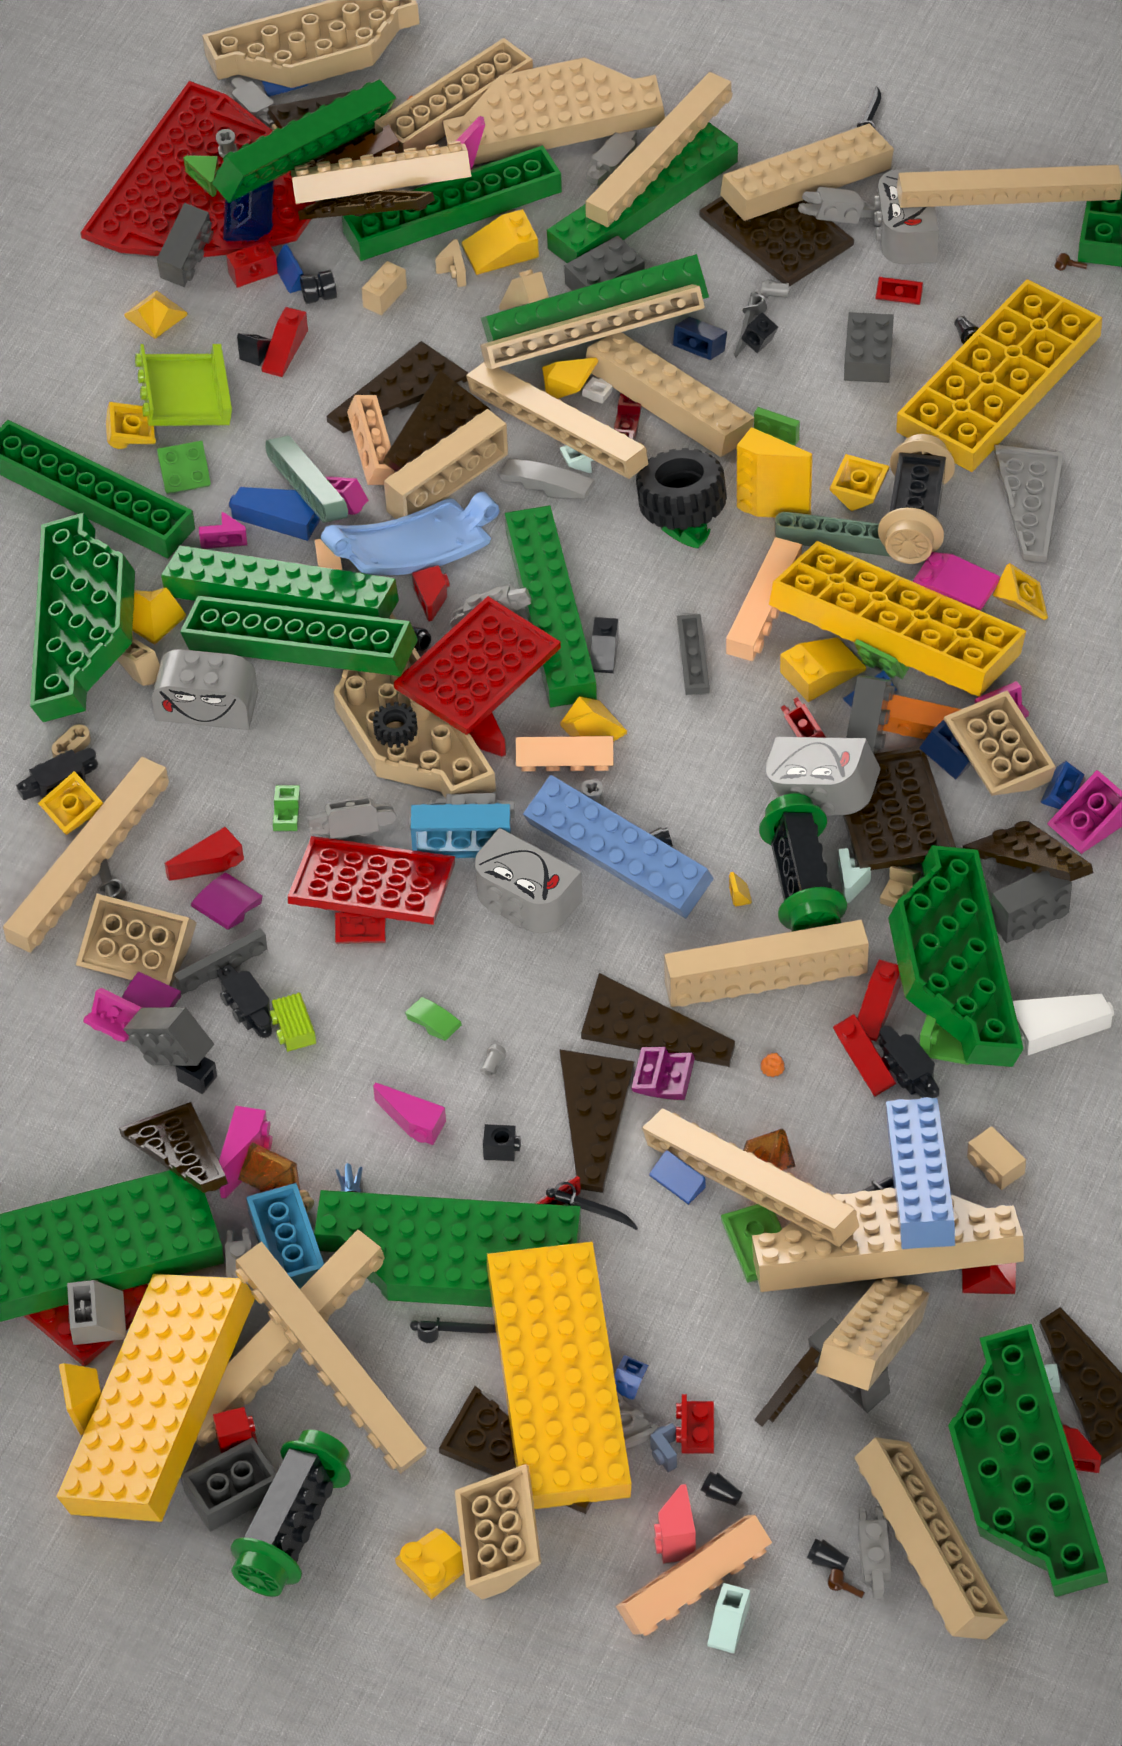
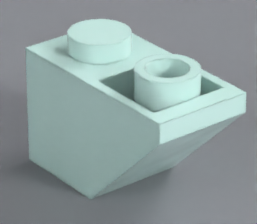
M723 1583L714 1611L708 1647L735 1653L750 1608V1590Z

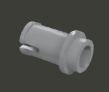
M769 280L762 282L761 295H764L765 298H768V296L788 297L789 283L769 282Z
M493 1044L487 1049L488 1055L480 1069L482 1075L488 1078L496 1076L501 1061L506 1058L505 1048Z

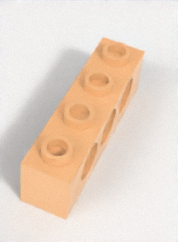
M355 395L347 413L367 485H384V480L391 474H394L395 471L384 463L385 456L391 445L376 395Z

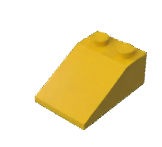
M523 209L501 215L461 242L476 275L539 257L538 238Z
M838 637L799 643L780 654V673L807 702L866 671V666Z

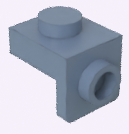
M673 1423L666 1427L661 1426L650 1435L652 1456L659 1466L663 1465L667 1472L677 1468V1454L670 1445L671 1442L676 1440V1427Z

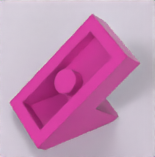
M221 512L222 525L199 527L201 549L248 546L246 527L224 512Z

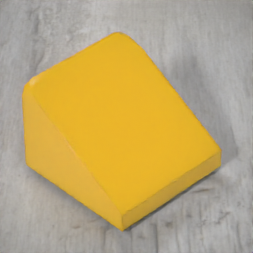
M730 872L729 891L733 905L736 907L751 904L752 900L747 883L734 872Z

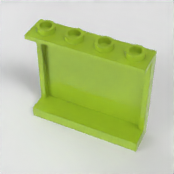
M140 344V351L135 354V365L140 368L138 370V383H142L140 399L145 401L142 410L143 416H147L148 426L230 425L232 406L221 344H212L211 354H145L144 344Z

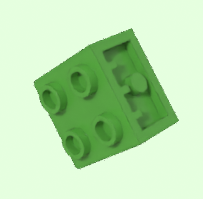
M757 407L754 412V429L796 446L800 437V421Z
M203 441L157 449V457L161 467L166 494L211 485Z
M858 639L854 643L862 663L870 668L877 666L883 669L890 678L897 676L903 679L910 668L898 662L896 658Z
M927 1015L920 1033V1046L928 1056L933 1059L969 1065V1063H965L961 1042L938 1025L935 1018Z

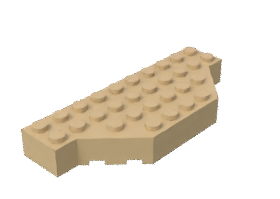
M327 0L204 34L202 37L205 56L218 80L242 75L295 88L373 66L400 29L420 24L418 3L416 0Z
M583 57L500 75L464 116L443 120L447 143L456 141L478 116L484 117L485 128L474 161V165L504 159L542 145L545 149H551L611 136L615 132L620 134L622 132L657 126L665 119L656 74L633 79Z
M393 613L390 615L389 619H396ZM415 648L403 673L420 658ZM343 670L339 685H336L334 690L335 710L377 777L442 792L445 799L446 794L493 793L496 791L495 773L471 735H465L394 689L393 682L400 676ZM394 702H399V706L405 703L407 708L410 706L413 708V712L415 711L418 727L417 736H414L412 742L408 740L409 745L404 746L401 743V748H396V744H393V747L389 748L388 743L384 746L381 744V740L377 741L376 735H374L373 717H375L374 713L379 711V707L383 706L386 708V703H390L391 706H394ZM391 722L386 726L389 728H399L404 723Z
M894 1188L859 1191L850 1194H833L835 1199L843 1203H849L855 1208L860 1226L840 1247L793 1222L789 1223L778 1233H763L752 1236L753 1262L760 1292L1024 1262L1023 1233L1014 1205L985 1208L952 1194L955 1246L902 1249Z

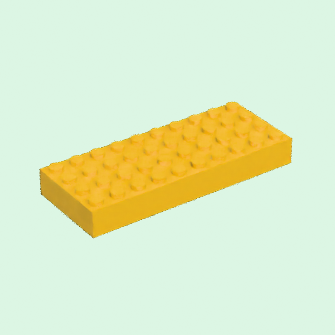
M1026 279L897 413L896 432L906 438L917 434H929L939 438L953 456L955 464L973 472L994 450V445L1000 444L1100 338L1102 317Z
M816 541L773 581L769 605L781 612L798 617L802 621L814 624L822 630L830 631L843 639L853 642L858 639L896 658L898 662L903 663L907 667L917 669L928 676H933L946 682L948 685L958 687L978 697L1021 655L1026 630L819 541Z
M593 1241L487 1254V1272L516 1467L525 1464L529 1466L534 1509L572 1505L573 1503L586 1501L598 1502L631 1498V1477Z
M152 1275L56 1496L70 1515L162 1522L255 1300L246 1283H242L239 1278Z

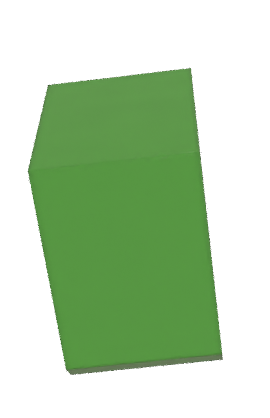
M185 156L183 160L186 173L212 197L215 196L217 189L212 183L216 177L215 173L219 169L218 157Z

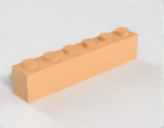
M775 537L726 638V654L753 661L756 654L761 653L764 645L763 639L765 636H769L772 629V621L777 619L780 613L777 608L769 605L773 581L802 555V544Z
M746 1515L616 1605V1608L632 1634L649 1635L658 1628V1622L664 1618L666 1621L678 1615L680 1613L678 1608L686 1603L691 1605L702 1597L701 1592L707 1588L712 1590L724 1582L722 1578L728 1573L733 1575L741 1571L745 1567L744 1562L752 1558L755 1560L767 1552L765 1548L772 1541L756 1515Z

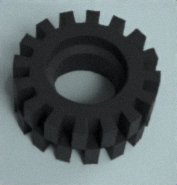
M394 702V706L386 703V708L381 706L379 711L374 713V735H376L377 741L381 740L382 745L385 746L388 743V747L392 748L393 744H396V748H401V743L407 746L409 745L408 740L412 742L414 736H417L415 711L413 712L412 707L409 706L407 708L405 703H402L401 706H399V702ZM391 722L404 723L399 728H389L386 726Z

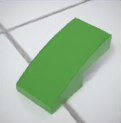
M300 785L275 786L273 831H298Z
M421 997L405 1012L408 1020L424 1026L429 1035L444 1041L462 1026L461 1021L424 997Z

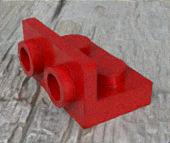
M348 912L335 913V943H386V918Z
M682 1394V1402L676 1403V1419H681V1427H676V1443H681V1453L714 1454V1401H687V1394Z

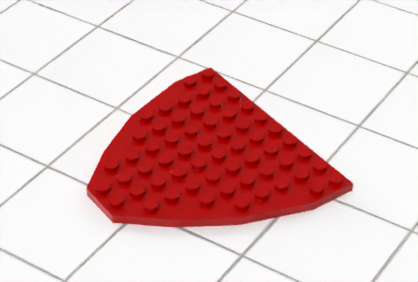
M188 81L84 226L80 235L82 239L118 253L158 256L183 204L186 203L209 212L213 237L209 244L206 243L203 249V257L221 256L264 241H268L271 247L297 241L311 221V219L300 220L298 211L316 203V201L296 204L291 171L230 203L218 190L216 195L212 197L185 171L183 160L187 155L217 156L219 168L222 166L224 161L219 156V144L216 141V134L220 130L229 129L234 132V143L236 144L237 151L247 143L249 145L254 143L260 136L264 135L266 137L270 135L273 130L227 94Z

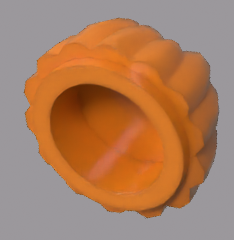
M778 1053L768 1054L761 1061V1071L768 1077L779 1076L785 1070V1063Z

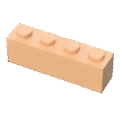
M613 736L516 737V767H521V772H535L536 767H546V771H560V767H570V771H584V766H594V771H609V766H614Z

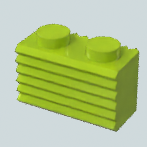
M298 992L287 997L283 996L277 1000L273 999V1010L269 1011L272 1025H278L279 1030H276L279 1044H284L287 1052L316 1044L315 1031L301 993Z

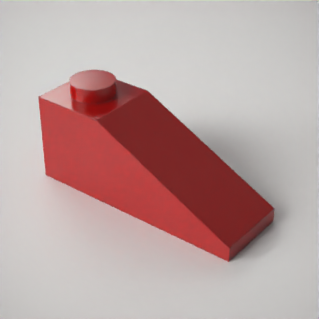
M285 307L276 323L261 369L262 372L279 377L284 376L308 332L307 313L305 311Z
M223 827L165 862L167 879L171 881L224 872L231 867L237 866L244 860L243 848L234 835L226 827Z
M880 959L870 978L857 1018L870 1039L875 1042L879 1038L880 1030L886 1022L902 985L898 965Z
M855 1014L833 1026L839 1040L874 1097L897 1084Z

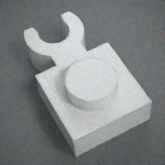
M592 377L583 388L582 396L602 404L612 393L613 387L601 378Z

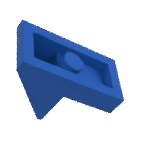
M624 1355L614 1375L617 1392L633 1400L649 1365Z

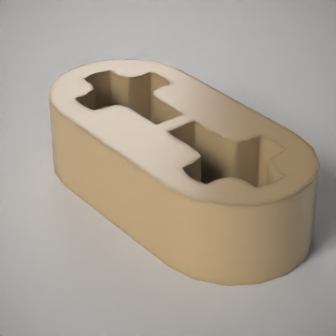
M79 724L71 727L52 745L53 758L61 753H65L64 751L72 749L74 753L84 750L91 741L89 729Z

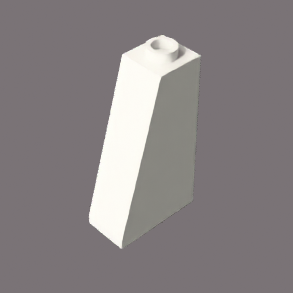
M1102 994L1013 1001L1023 1047L1027 1056L1111 1028L1112 1016H1114L1112 1004L1106 1002Z

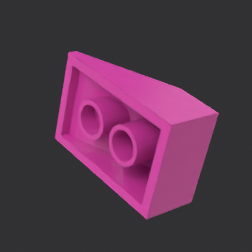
M932 552L912 582L981 611L996 588L1000 576L953 554Z
M1096 770L1047 824L1082 854L1122 827V791L1101 772Z
M235 1106L219 1159L228 1182L227 1185L219 1188L221 1198L226 1199L264 1160L266 1150L270 1151L273 1137L269 1135L271 1123L267 1121L266 1110Z

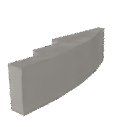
M509 459L500 473L503 481L522 482L525 489L544 490L547 497L586 499L595 485L594 479L576 472L528 460Z

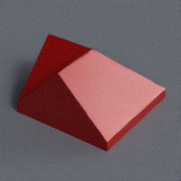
M1016 1263L962 1269V1293L1015 1294Z

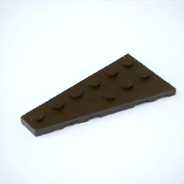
M382 190L320 200L298 211L300 220L346 215L362 216L367 213L409 209L419 211L427 208V204L435 201L433 192Z
M421 341L326 416L327 422L342 433L352 430L347 411L355 395H376L383 417L388 415L392 409L397 407L402 409L419 402L439 370L456 383L460 381L463 383L467 382L466 375L468 372Z
M599 973L581 1031V1039L641 1050V1047H666L668 1053H693L695 1061L730 1067L735 1049L734 1040Z
M191 1102L119 1128L121 1137L201 1192L215 1191L228 1184L225 1173Z

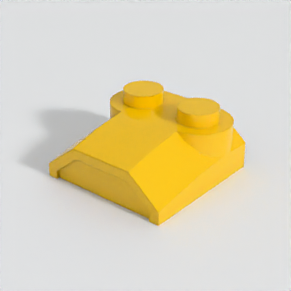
M109 402L106 415V435L110 446L116 449H124L129 444L156 443L154 426H148L147 416H143V406Z
M74 771L38 804L67 835L87 820L90 821L103 805V802Z
M438 1528L417 1542L405 1544L400 1551V1555L395 1558L396 1565L431 1600L464 1574L461 1547L445 1531Z

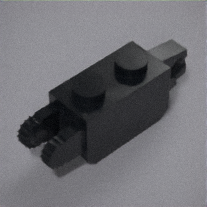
M85 748V750L74 753L71 749L44 763L36 765L29 769L30 776L16 785L18 794L23 800L40 796L43 799L74 771L85 782V775L98 767L97 759H95V750Z
M230 964L217 970V976L222 986L220 997L226 1006L230 1005L233 1009L232 1013L235 1020L239 1024L243 1023L247 1030L253 1028L260 1038H269L272 1034L269 1015L270 1000L249 971L243 970L238 973Z
M883 1026L880 1030L881 1037L879 1039V1045L883 1050L882 1060L888 1070H892L896 1075L899 1085L902 1088H906L911 1095L917 1093L922 1098H936L939 1096L940 1089L934 1080L935 1063L912 1035L904 1034L899 1036L892 1026Z

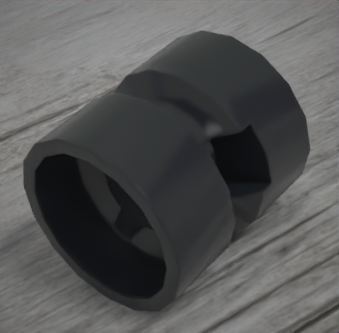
M331 270L318 272L317 277L313 274L300 276L305 304L315 303L319 300V297L323 300L337 298L335 281Z

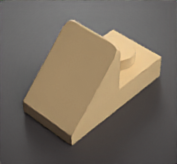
M454 239L436 257V273L450 272L451 278H456L457 286L462 287L466 286V270L458 239Z
M891 866L889 881L880 896V903L894 908L898 899L909 892L912 886L918 882L921 871L906 866Z

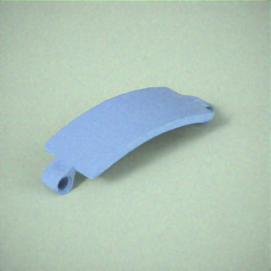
M483 491L473 496L465 510L454 499H445L418 512L387 522L368 525L326 526L322 532L321 540L334 555L349 559L364 574H411L437 565L448 564L488 545L491 537L481 527L494 520L500 510L496 502Z

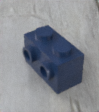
M689 316L675 325L673 346L712 360L725 351L727 331Z
M944 720L930 732L919 747L955 780L971 765V762Z

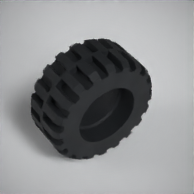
M671 449L666 453H658L655 458L651 457L648 459V465L641 469L636 476L640 511L649 522L655 523L656 526L661 528L687 530L688 527H700L702 523H709L712 517L716 518L726 504L727 493L723 466L711 454L707 452L702 453L699 449Z

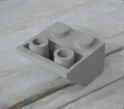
M95 1280L67 1283L70 1330L73 1345L126 1338L123 1291Z

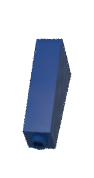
M240 487L237 493L231 496L229 501V508H231L233 519L306 541L310 539L320 521V518L296 490Z

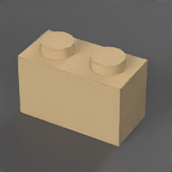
M386 261L362 287L363 307L382 316L407 289L406 270Z
M992 1126L968 1142L967 1158L974 1167H978L985 1174L987 1180L991 1184H996L1001 1190L1025 1174L1026 1159Z

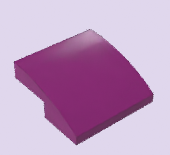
M225 872L214 879L191 902V907L229 930L243 922L245 913L260 905L263 896Z
M138 971L121 998L142 1008L174 1007L181 998V991Z
M641 1047L631 1087L632 1091L650 1097L685 1100L695 1061L693 1053H668L666 1047Z

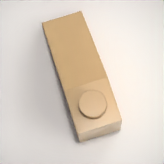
M532 269L520 272L519 278L512 279L499 305V310L502 311L549 298L542 272L533 273Z
M132 637V644L117 660L136 682L143 686L154 684L160 667L156 653L153 649Z

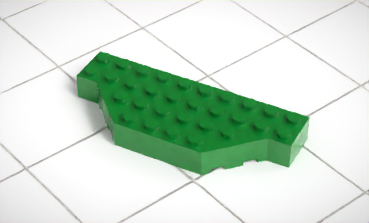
M84 513L41 524L30 707L42 722L86 711L87 692L132 644L135 570L121 552L114 551L98 539L95 540L96 529Z
M932 845L922 862L924 877L913 885L909 892L898 899L888 917L904 996L924 1014L935 1018L938 1025L961 1042L965 1063L1013 1067L1024 1047L979 852L975 849Z
M321 1190L314 1236L319 1251L337 1252L357 1230H360L379 1245L385 1259L382 1266L376 1272H372L367 1279L381 1290V1294L388 1301L493 1307L487 1272V1254L579 1243L580 1206Z
M1032 1324L979 1338L986 1363L981 1370V1375L975 1385H972L962 1402L961 1408L956 1416L952 1418L948 1427L980 1537L1047 1571L1055 1597L1109 1583Z

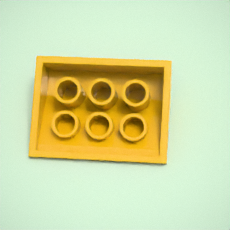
M751 427L737 445V508L756 517L776 518L781 512L811 515L812 453Z

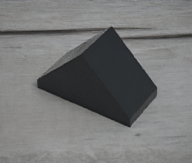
M238 333L239 359L260 366L266 357L271 339L257 334Z

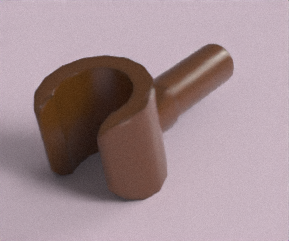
M1066 253L1059 254L1054 265L1060 271L1065 270L1067 265L1083 269L1087 268L1086 263L1073 261Z
M838 1569L831 1570L828 1579V1586L831 1590L839 1591L843 1589L860 1598L863 1597L865 1592L844 1582V1572Z

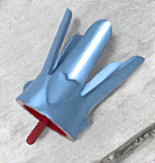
M349 1163L345 1165V1177H341L339 1170L335 1169L341 1191L361 1193L360 1181L363 1167H359L355 1180H353L352 1167Z

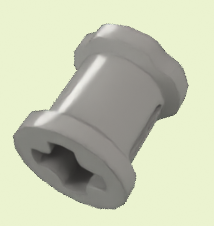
M229 129L220 130L216 134V141L219 144V156L224 158L227 153L231 151L236 152L237 147L234 143V132Z
M595 779L585 781L581 786L583 794L603 806L602 783Z

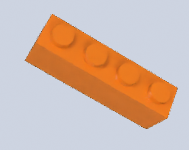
M893 695L892 701L889 700L887 710H890L889 722L884 725L883 731L925 740L930 732L944 720L945 716L961 709Z

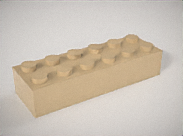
M487 409L481 414L476 415L464 426H460L448 437L441 439L438 444L424 451L412 462H408L402 469L388 476L384 480L387 512L395 519L443 501L507 456L506 423Z

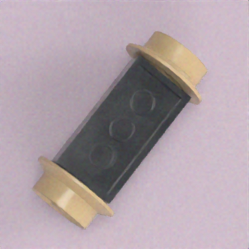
M917 434L909 437L893 451L890 458V468L895 476L890 510L879 523L878 535L887 553L893 559L906 564H916L925 561L932 552L940 548L944 539V530L938 521L943 485L952 478L955 471V462L944 442L929 434Z

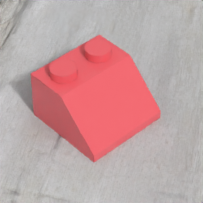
M686 1484L680 1485L658 1512V1524H654L656 1554H662L663 1564L681 1561L696 1551V1532Z

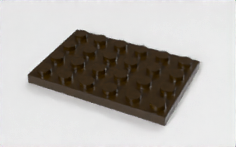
M722 196L699 210V217L781 283H789V287L854 245V238L834 222L818 220L815 215L799 212V204L808 203L805 200L746 221L736 213Z
M920 746L874 753L880 767V772L872 797L861 810L843 815L856 862L860 869L870 867V871L890 868L891 866L897 867L922 863L932 845L956 848L927 755L919 749Z

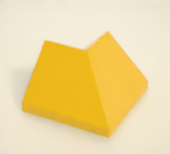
M157 290L124 314L125 318L154 339L188 315L184 309Z
M597 358L560 361L542 367L546 393L559 399L579 392L599 360Z
M845 454L830 486V491L850 511L872 504L889 471V466Z
M1011 563L1006 565L992 596L1008 606L1046 620L1048 615L1040 582Z
M167 587L154 591L134 590L133 631L155 645L186 617V613Z
M580 696L560 722V726L570 737L613 736V740L616 741L627 734V730L599 700Z
M62 1363L59 1364L66 1409L79 1434L83 1435L101 1395L97 1369Z

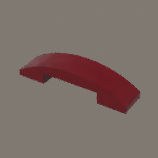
M620 393L614 430L625 434L635 441L642 406Z

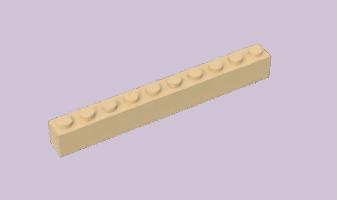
M709 72L585 201L586 217L606 227H609L614 221L618 220L621 213L632 205L635 198L642 194L652 181L656 180L658 174L669 166L673 158L679 155L689 142L694 140L695 135L706 127L711 118L715 117L725 104L730 102L733 95L731 81Z
M1119 165L905 172L898 174L896 189L900 208L1120 200L1122 178Z
M691 284L480 344L485 367L494 369L704 309L705 306L700 286Z
M483 362L466 375L470 393L628 479L648 465L647 450L642 443L619 433L610 426L595 420L592 416L580 412L577 408L567 405L562 400L554 398L545 391H541L530 383L517 378L514 374L502 370L500 367L491 369L485 367Z
M144 757L139 759L4 924L3 930L7 942L30 953L36 946L42 943L44 936L50 928L55 927L63 912L71 907L73 900L84 891L89 880L98 874L101 862L105 858H111L114 849L120 842L126 839L131 828L139 823L144 812L153 806L157 796L166 790L169 783L166 767Z
M662 1108L642 1127L648 1146L661 1153H664L666 1150L670 1151L697 1172L838 1247L860 1227L857 1211L851 1204L835 1199L830 1193H824L816 1189L811 1183H805L797 1179L793 1174L776 1168L772 1163L764 1162L753 1153L741 1150L734 1143H728L720 1139L715 1133H709L701 1129L696 1123H690L676 1113H671Z
M357 1230L300 1289L326 1323L329 1316L336 1309L342 1308L347 1298L363 1286L365 1279L382 1266L385 1257L381 1247L360 1230ZM271 1319L228 1363L195 1441L201 1448L207 1443L214 1441L217 1437L213 1414L249 1404L254 1399L256 1392L263 1385L265 1386L270 1383L275 1372L281 1366L287 1365L292 1355L300 1348L297 1344L292 1345L284 1335L286 1330L280 1323L276 1325Z
M262 1241L236 1260L237 1270L235 1271L238 1278L244 1284L246 1282L249 1283L253 1288L251 1293L259 1304L265 1303L269 1309L268 1315L276 1325L280 1323L286 1330L284 1335L292 1345L297 1344L300 1347L302 1358L309 1366L313 1364L319 1371L317 1376L326 1387L330 1385L335 1391L333 1396L341 1407L347 1406L351 1411L350 1418L358 1428L363 1427L369 1434L366 1436L368 1441L375 1449L380 1448L385 1454L383 1459L390 1469L394 1470L396 1468L401 1474L425 1456L426 1446Z

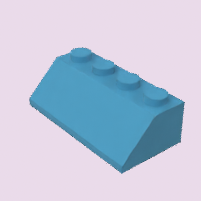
M510 804L411 805L412 851L455 856V858H476L477 853L499 828L511 834Z
M297 1183L246 1197L248 1213L258 1243L262 1241L298 1288L301 1289L324 1265Z

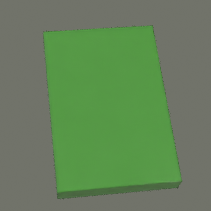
M756 1204L721 1215V1222L747 1283L758 1280L753 1262L752 1236L763 1233H778L782 1230L776 1213Z

